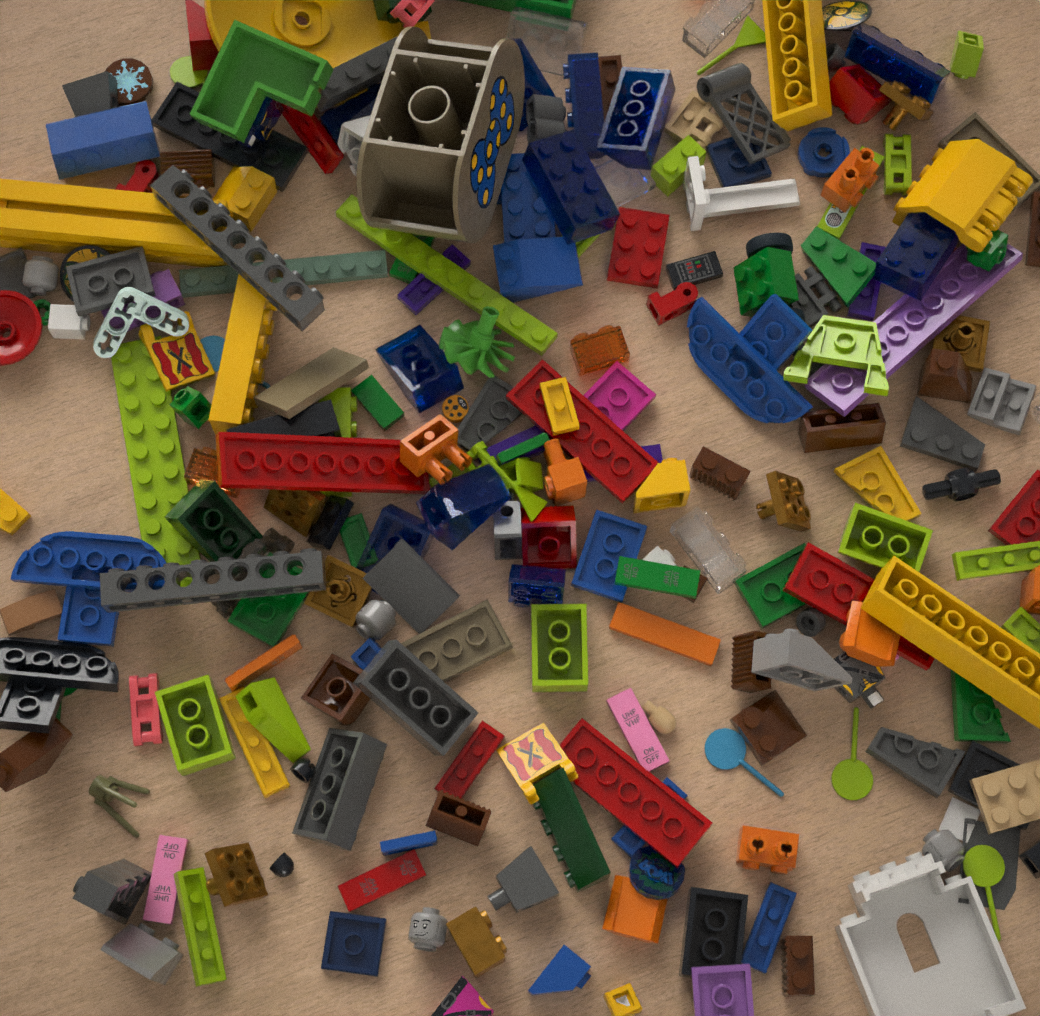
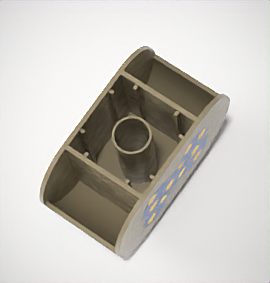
M409 26L400 32L394 43L360 147L357 163L356 185L358 203L361 214L370 227L467 243H476L484 236L495 211L523 112L525 91L524 64L519 46L514 40L503 38L494 47L428 39L426 34L418 27Z

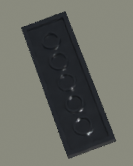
M177 81L153 116V126L199 150L212 149L213 156L216 159L232 167L252 166L274 177L277 190L283 192L307 155L308 147L275 130H272L269 136L267 135L268 138L265 141L261 130H265V125L255 120L244 143L198 123L190 115V112L199 92ZM252 135H254L256 139L251 147L248 143Z

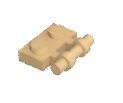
M692 90L666 124L664 132L679 142L690 135L702 148H706L711 143V137L716 131H720L724 123L718 114L714 115L710 112L713 108L711 103L703 101L699 94ZM702 121L708 124L703 132L697 129Z

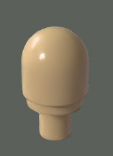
M650 700L642 706V709L650 716L648 718L650 724L658 732L669 734L675 729L676 719L665 707L663 708L660 705L657 708Z

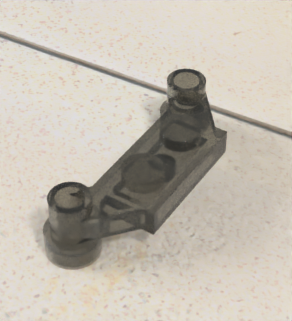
M270 528L261 539L257 538L253 543L247 544L238 559H245L250 554H260L264 557L269 552L287 551L290 553L294 548L295 542L286 535L282 536L274 528ZM245 571L239 572L235 576V581H243L248 573ZM235 599L211 603L216 607V611L221 616L228 618L239 601Z

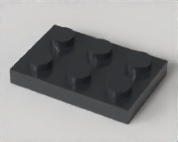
M972 741L948 791L978 806L970 780L1020 764ZM1029 823L1016 827L1022 830H1026Z

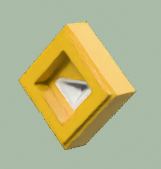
M631 983L604 993L603 997L612 1016H632L642 1011V1006L636 997Z

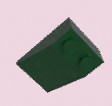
M201 479L165 516L166 520L210 562H216L222 557L245 559L265 539L227 494L219 488V485L212 480Z

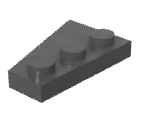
M497 376L488 378L457 428L459 447L468 452L480 441H483L485 444L488 443L522 415L506 399V394L514 388Z

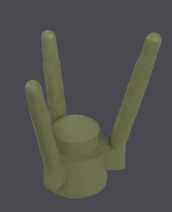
M98 775L89 788V795L95 797L94 803L104 808L135 838H138L139 833L107 801L112 802L116 798L135 808L137 803L118 793V787L143 794H149L150 790L120 781L112 776L106 778Z

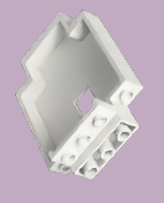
M921 851L905 857L907 862L897 866L895 861L880 866L881 872L870 875V872L866 871L853 876L855 882L849 884L848 888L860 917L858 918L856 913L841 918L842 924L836 926L835 930L870 1016H1008L1026 1009L971 876L962 879L961 874L945 879L946 885L944 886L940 876L946 872L942 861L935 863L931 853L923 856ZM958 899H968L969 904L958 903ZM907 913L915 914L921 919L939 961V964L915 973L897 931L898 919Z

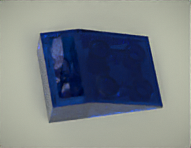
M490 464L454 477L448 482L445 481L443 485L436 484L416 504L431 535L451 550H454L511 498V495L501 476Z
M512 564L508 581V602H512L514 606L527 608L530 604H563L566 569Z

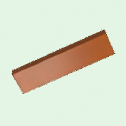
M618 602L609 626L611 630L708 666H712L721 639Z

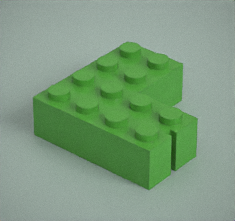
M234 20L190 115L198 123L244 143L266 96L312 116L322 96L318 90L325 89L334 69L327 60Z

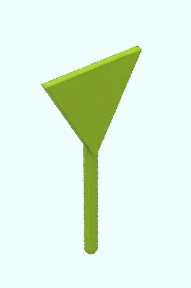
M747 15L734 45L699 69L697 75L703 74L737 48L766 43L765 32Z
M476 445V451L515 490L532 522L548 502L514 483L479 445Z

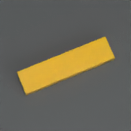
M242 687L219 698V701L266 799L290 787V784L270 741L246 719L236 698V695L244 689Z

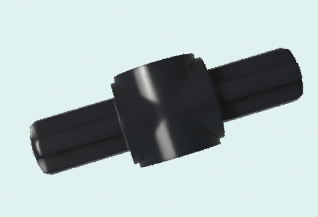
M961 468L946 474L944 481L923 485L922 493L926 500L948 496L953 501H963L976 496L981 488L999 485L1001 483V476L996 469L975 474L969 468Z

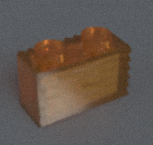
M607 325L600 328L596 333L590 335L586 332L580 333L570 340V352L579 376L611 367L616 361L620 364L629 362L630 352L620 326L613 327L612 325Z
M203 447L202 450L193 449L184 474V478L189 485L195 486L201 479L212 480L219 485L217 451L210 447ZM221 488L228 496L238 498L241 490L240 488Z

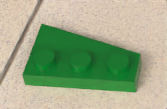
M817 226L801 244L804 254L825 277L830 287L836 291L847 308L879 270V264Z
M950 669L954 741L1011 742L1008 732L1005 733L1000 721V718H1002L999 708L995 707L992 697Z

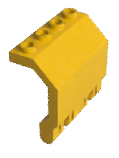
M979 139L950 141L944 150L941 148L937 150L931 160L934 163L931 166L927 164L919 175L920 181L914 180L906 192L908 194L906 199L903 197L899 199L893 209L896 214L892 222L901 227L908 213L925 212L954 230L962 244L975 252H982L992 239L991 231H997L1017 205L1018 198L1016 197L1020 198L1025 194V191L1033 183V178L1018 168L1015 161Z

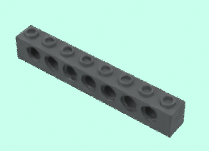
M172 165L150 185L154 197L303 332L325 311L322 294L316 288L312 287L310 289L304 284V278L296 270L291 272L285 266L286 263L277 253L272 255L261 238L251 236L248 233L249 229L241 220L235 221L230 217L229 210L220 202L216 204L211 199V194L203 186L198 188L187 171L184 169L180 171ZM181 194H189L186 198H179ZM201 210H208L204 215H197ZM218 227H227L222 232L215 231ZM238 243L245 244V246L240 249L233 248ZM256 260L264 261L259 266L252 265V263ZM274 277L283 278L278 283L270 282ZM293 294L302 295L298 300L289 299Z
M306 548L301 550L300 553L293 554L287 551H278L273 553V556L262 557L260 554H250L245 559L222 557L216 562L194 560L191 561V564L187 565L172 562L158 568L142 565L136 567V570L125 571L121 568H113L108 570V573H100L101 606L107 613L326 590L327 587L325 559L322 551H317L314 548ZM294 566L303 567L302 572L295 576L289 574L290 570ZM267 569H275V574L271 578H263V572ZM245 571L248 573L243 581H235V576L239 572ZM211 575H220V579L215 584L207 583ZM184 578H192V582L189 586H180V582ZM156 581H165L161 589H152ZM137 583V587L133 592H125L127 585Z

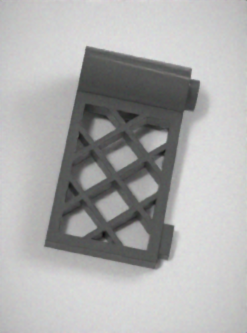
M737 63L700 78L697 82V92L703 101L711 103L751 165L788 149L791 145L789 143L791 138L785 129H780L778 124L773 121L771 113L750 83V69L743 63ZM747 93L752 100V105L741 101V95ZM727 102L734 105L733 112L725 110L721 103ZM739 108L750 112L749 119L738 115ZM755 114L763 117L765 125L754 121ZM736 122L746 125L747 132L739 131L736 127ZM752 128L763 132V138L759 139L752 136ZM768 135L776 137L779 145L767 142ZM749 143L760 146V153L754 155L749 147Z

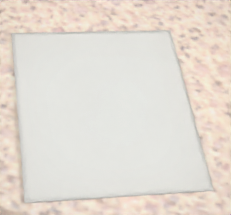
M952 797L939 830H949L957 839L963 841L965 818L977 821L980 809ZM967 824L966 843H968L975 824Z

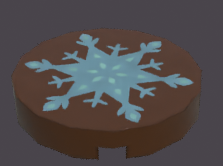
M123 58L113 62L106 68L105 72L108 71L116 77L119 106L143 102L146 100L149 92L151 94L153 78L149 68L143 62L133 58Z

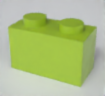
M690 135L686 136L652 166L650 181L668 197L683 184L688 157L698 156L701 166L704 165L707 151Z

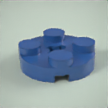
M819 127L809 131L802 138L798 148V160L804 172L809 176L821 178L831 177L850 154L847 140L836 134V130L827 127ZM820 148H825V151L830 152L827 157H822L818 152H820Z

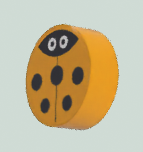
M452 395L446 398L442 405L444 417L452 423L462 422L469 411L466 399L459 395Z

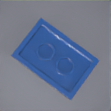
M596 510L571 586L622 603L627 587L615 585L619 556L637 559L647 526Z

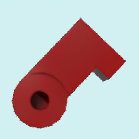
M150 160L139 161L134 168V174L124 186L119 183L115 190L153 193L150 185L159 178L155 163Z
M683 282L677 286L675 291L660 297L657 291L648 295L646 306L658 326L691 310L698 297L697 287L690 282Z

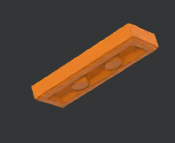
M292 634L225 678V682L232 692L246 686L302 649L300 641L295 634Z

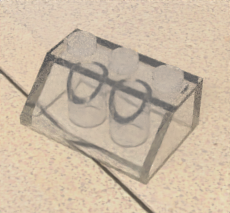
M515 6L510 13L506 38L514 40L519 46L525 68L575 79L588 22Z

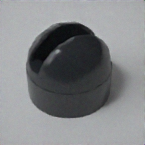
M302 758L296 761L290 770L299 780L307 783L315 773V766L313 763L310 764L309 759Z
M284 852L269 869L276 876L287 877L294 870V862Z

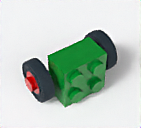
M775 232L762 234L750 239L746 244L748 259L733 267L740 314L753 317L773 294H777L788 306L798 301L799 297L791 255L793 253V242L790 235ZM791 308L806 323L804 312L798 308Z

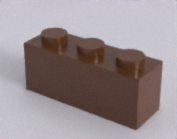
M879 403L857 405L845 417L833 408L809 411L800 417L798 435L804 453L881 444L886 421Z

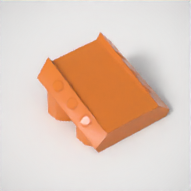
M852 601L851 608L846 617V631L839 640L841 649L846 652L847 656L875 667L894 666L900 634L861 609L863 602Z
M615 875L602 929L615 935L658 944L669 891L667 893L663 892L659 896V893L651 892V887L642 889L644 881Z

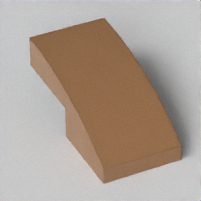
M51 589L0 609V615L9 636L34 629L36 624L60 618L62 607L55 589Z

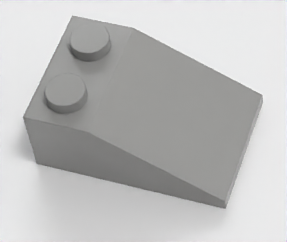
M785 629L783 633L766 634L764 638L754 640L752 673L812 691H820L852 683L853 678L812 637L802 635L800 630Z
M130 923L103 944L100 949L146 978L164 985L183 956L182 953L177 951L180 945L164 937L163 941L153 937L155 930L143 923H140L138 927Z

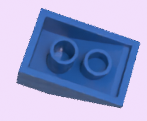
M574 236L517 239L493 245L500 293L513 303L583 286Z

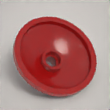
M0 290V366L14 364L27 357L36 348L42 335V318L36 305L25 295L10 290ZM5 332H11L10 336L3 337V334Z

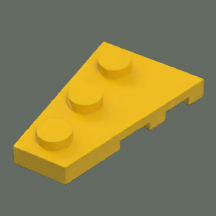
M882 446L835 468L833 471L875 510L909 522L920 517L922 514Z

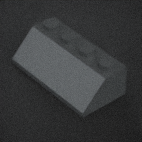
M329 728L315 767V773L311 778L292 834L334 848L351 851L356 840L359 825L366 811V805L374 787L380 764L383 761L387 744L362 732Z

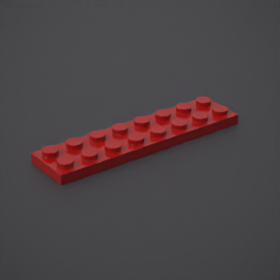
M218 432L216 434L219 488L425 495L430 492L428 473L425 472L417 477L400 462L401 440Z

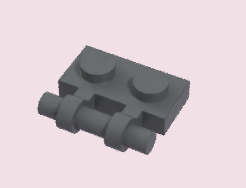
M813 266L804 271L808 277L807 280L804 281L799 273L795 275L799 300L789 305L790 308H798L804 312L806 324L810 328L817 324L823 315L828 316L829 313L824 308L825 306H829L834 313L842 308V305L837 300V294L834 291H830L824 283L825 278L823 275L817 273ZM816 288L822 297L818 299L811 289Z

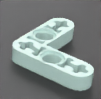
M125 287L118 292L94 338L93 348L96 355L101 358L114 356L134 318L176 337L186 334L189 329V319L183 311L135 288ZM132 295L134 296L135 304L130 302L125 313L122 311L124 307L123 297L128 298ZM149 306H157L161 313L158 317L151 318L147 316L145 311ZM169 312L168 318L173 321H177L180 318L183 326L178 325L177 328H173V322L165 319V323L161 322L165 318V313ZM113 317H121L125 321V325L120 329H115L111 327L109 322ZM108 333L112 335L110 339V346L112 348L106 347L105 350H102L99 342L104 343Z

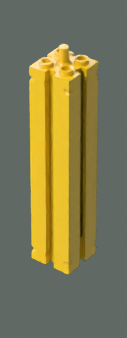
M0 178V247L18 249L22 247L23 250L68 254L77 247L94 245L105 249L110 254H115L143 246L147 262L196 267L227 265L218 254L159 202L153 193ZM216 199L214 201L216 204L222 203L229 210L226 200ZM201 210L197 215H204L208 210ZM229 210V216L233 218V211ZM221 226L218 227L215 231L222 232L227 227Z

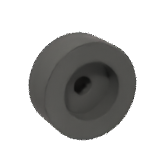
M836 43L829 45L826 48L828 70L844 67L846 61L843 60L845 56L844 49Z
M812 607L799 613L796 619L798 629L802 634L809 637L816 636L822 632L826 625L824 615Z

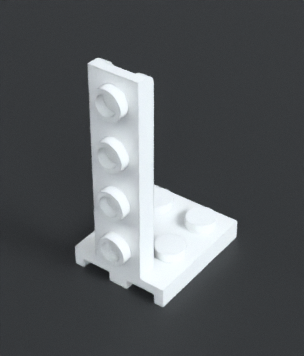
M698 156L688 157L683 190H685L687 198L686 208L687 213L690 215L691 231L701 230L703 218L800 205L795 179L704 189L703 181L706 180L704 165L700 166Z

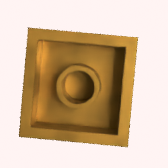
M476 906L446 923V926L475 978H478L505 962L504 954L507 953V948L499 935L495 937L492 935L490 928L493 927V924L486 911L482 910L479 912Z

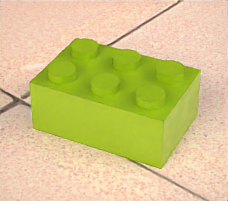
M531 604L532 692H587L586 604Z
M209 675L155 692L175 764L182 776L236 759L214 682Z

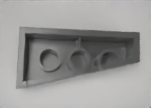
M121 859L87 871L84 877L81 876L77 880L73 888L75 895L72 899L126 925L148 885L152 873L126 859Z

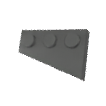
M916 396L900 447L977 471L985 444Z
M881 727L865 752L935 798H938L966 751L960 749L952 750L942 747V744L931 741V743L915 739L914 736Z

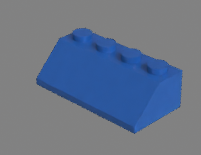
M147 101L46 124L51 154L59 180L160 157V148Z

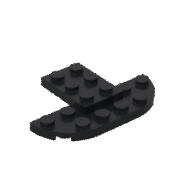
M23 637L0 638V681L7 682L0 699V729L49 734L66 688L118 692L119 672L116 663L111 662L105 656L104 651L94 646L83 643Z

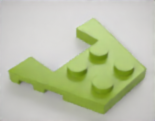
M823 315L808 336L806 344L794 356V361L790 367L787 366L785 369L783 380L807 384L812 362L867 370L863 393L888 396L889 384L886 379V369L882 359L877 324L875 322Z

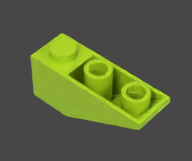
M275 677L250 683L236 695L246 719L292 763L298 761L311 750Z

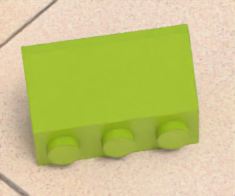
M855 503L849 513L838 553L881 569L893 556H896L920 572L933 530Z

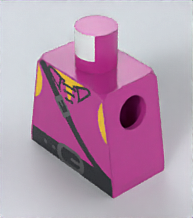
M461 976L431 1016H492L494 1011L467 979Z

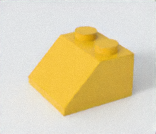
M252 166L233 167L212 200H226L229 210L233 211V219L235 221L241 220L249 231L252 232L277 193L275 179Z
M667 458L662 460V463L656 465L635 494L633 514L686 506L690 494V485L685 459Z

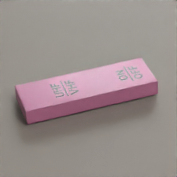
M629 688L607 699L606 702L637 762L649 772L669 763V759L632 689Z
M159 835L143 915L144 921L173 924L178 898L173 874L177 871H183L188 839Z

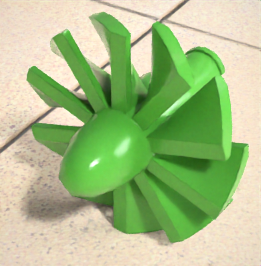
M486 306L483 308L479 321L476 320L463 325L458 319L448 327H444L440 337L439 349L444 350L446 359L450 364L459 362L467 374L472 375L480 370L489 378H494L495 375L487 362L506 373L509 371L510 368L503 365L498 358L514 361L515 357L499 349V347L514 348V344L507 341L493 340L495 335L502 332L499 329H493L499 316L497 309Z

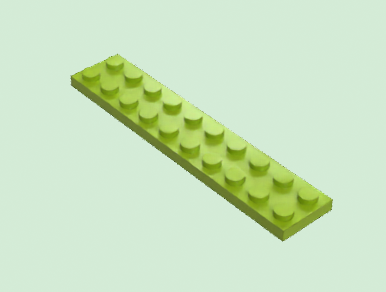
M161 336L155 337V340L162 339ZM141 340L121 343L117 352L111 357L141 540L153 546L167 563L191 564V561L201 560L200 552L187 542L165 518L171 509L189 492L176 413L169 405L173 401L172 390L165 391L150 355ZM184 578L180 582V586H189L192 582V578Z

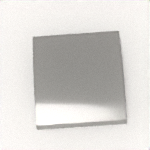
M984 367L967 414L987 425L1020 435L1037 390L1036 385L1011 379L1008 373Z

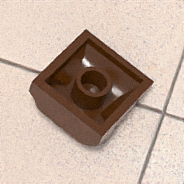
M333 653L301 697L303 701L330 716L340 725H349L355 722L370 701V698L353 684L363 670Z
M776 690L751 706L744 708L739 714L730 719L761 766L807 736Z

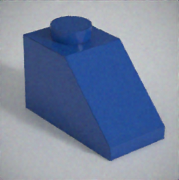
M563 945L529 988L528 993L533 996L573 991L576 986L582 989L591 977L588 973L591 966L566 945Z

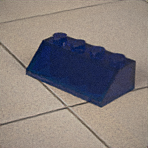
M866 23L860 24L853 30L844 56L846 59L855 64H860L864 69L887 82L901 81L912 89L910 91L912 96H921L931 104L946 84L951 72L942 64L929 60L921 52L906 47L898 39L890 38L878 28L869 26Z
M622 67L599 137L598 151L626 168L652 169L676 90L671 70Z

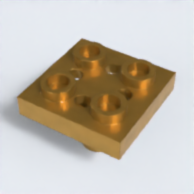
M901 81L884 82L879 91L896 103L882 121L894 131H896L907 113H911L919 120H929L934 114V111L930 109L932 104L921 96H912L910 94L912 89Z
M959 315L933 338L931 350L934 348L959 352L969 371L981 373L984 367L990 321Z
M778 471L767 473L766 477L772 499L757 503L756 509H762L757 512L758 516L764 520L776 515L779 526L800 532L811 529L809 522L811 514L805 505L803 497L805 489L799 478Z
M270 489L264 508L301 535L307 537L316 523L326 496L320 491Z
M327 555L325 559L326 590L309 592L304 604L354 628L356 625L355 616L365 606L373 588L363 579L367 573ZM347 575H349V576L351 577V581H350L349 583H347L346 581H344V580H349L348 577H345V576H347ZM353 593L357 595V599L355 601H352V599L355 598L354 595H351Z
M249 842L215 848L204 853L213 878L207 880L206 888L213 896L220 894L224 907L260 900L268 896L264 879L260 874Z

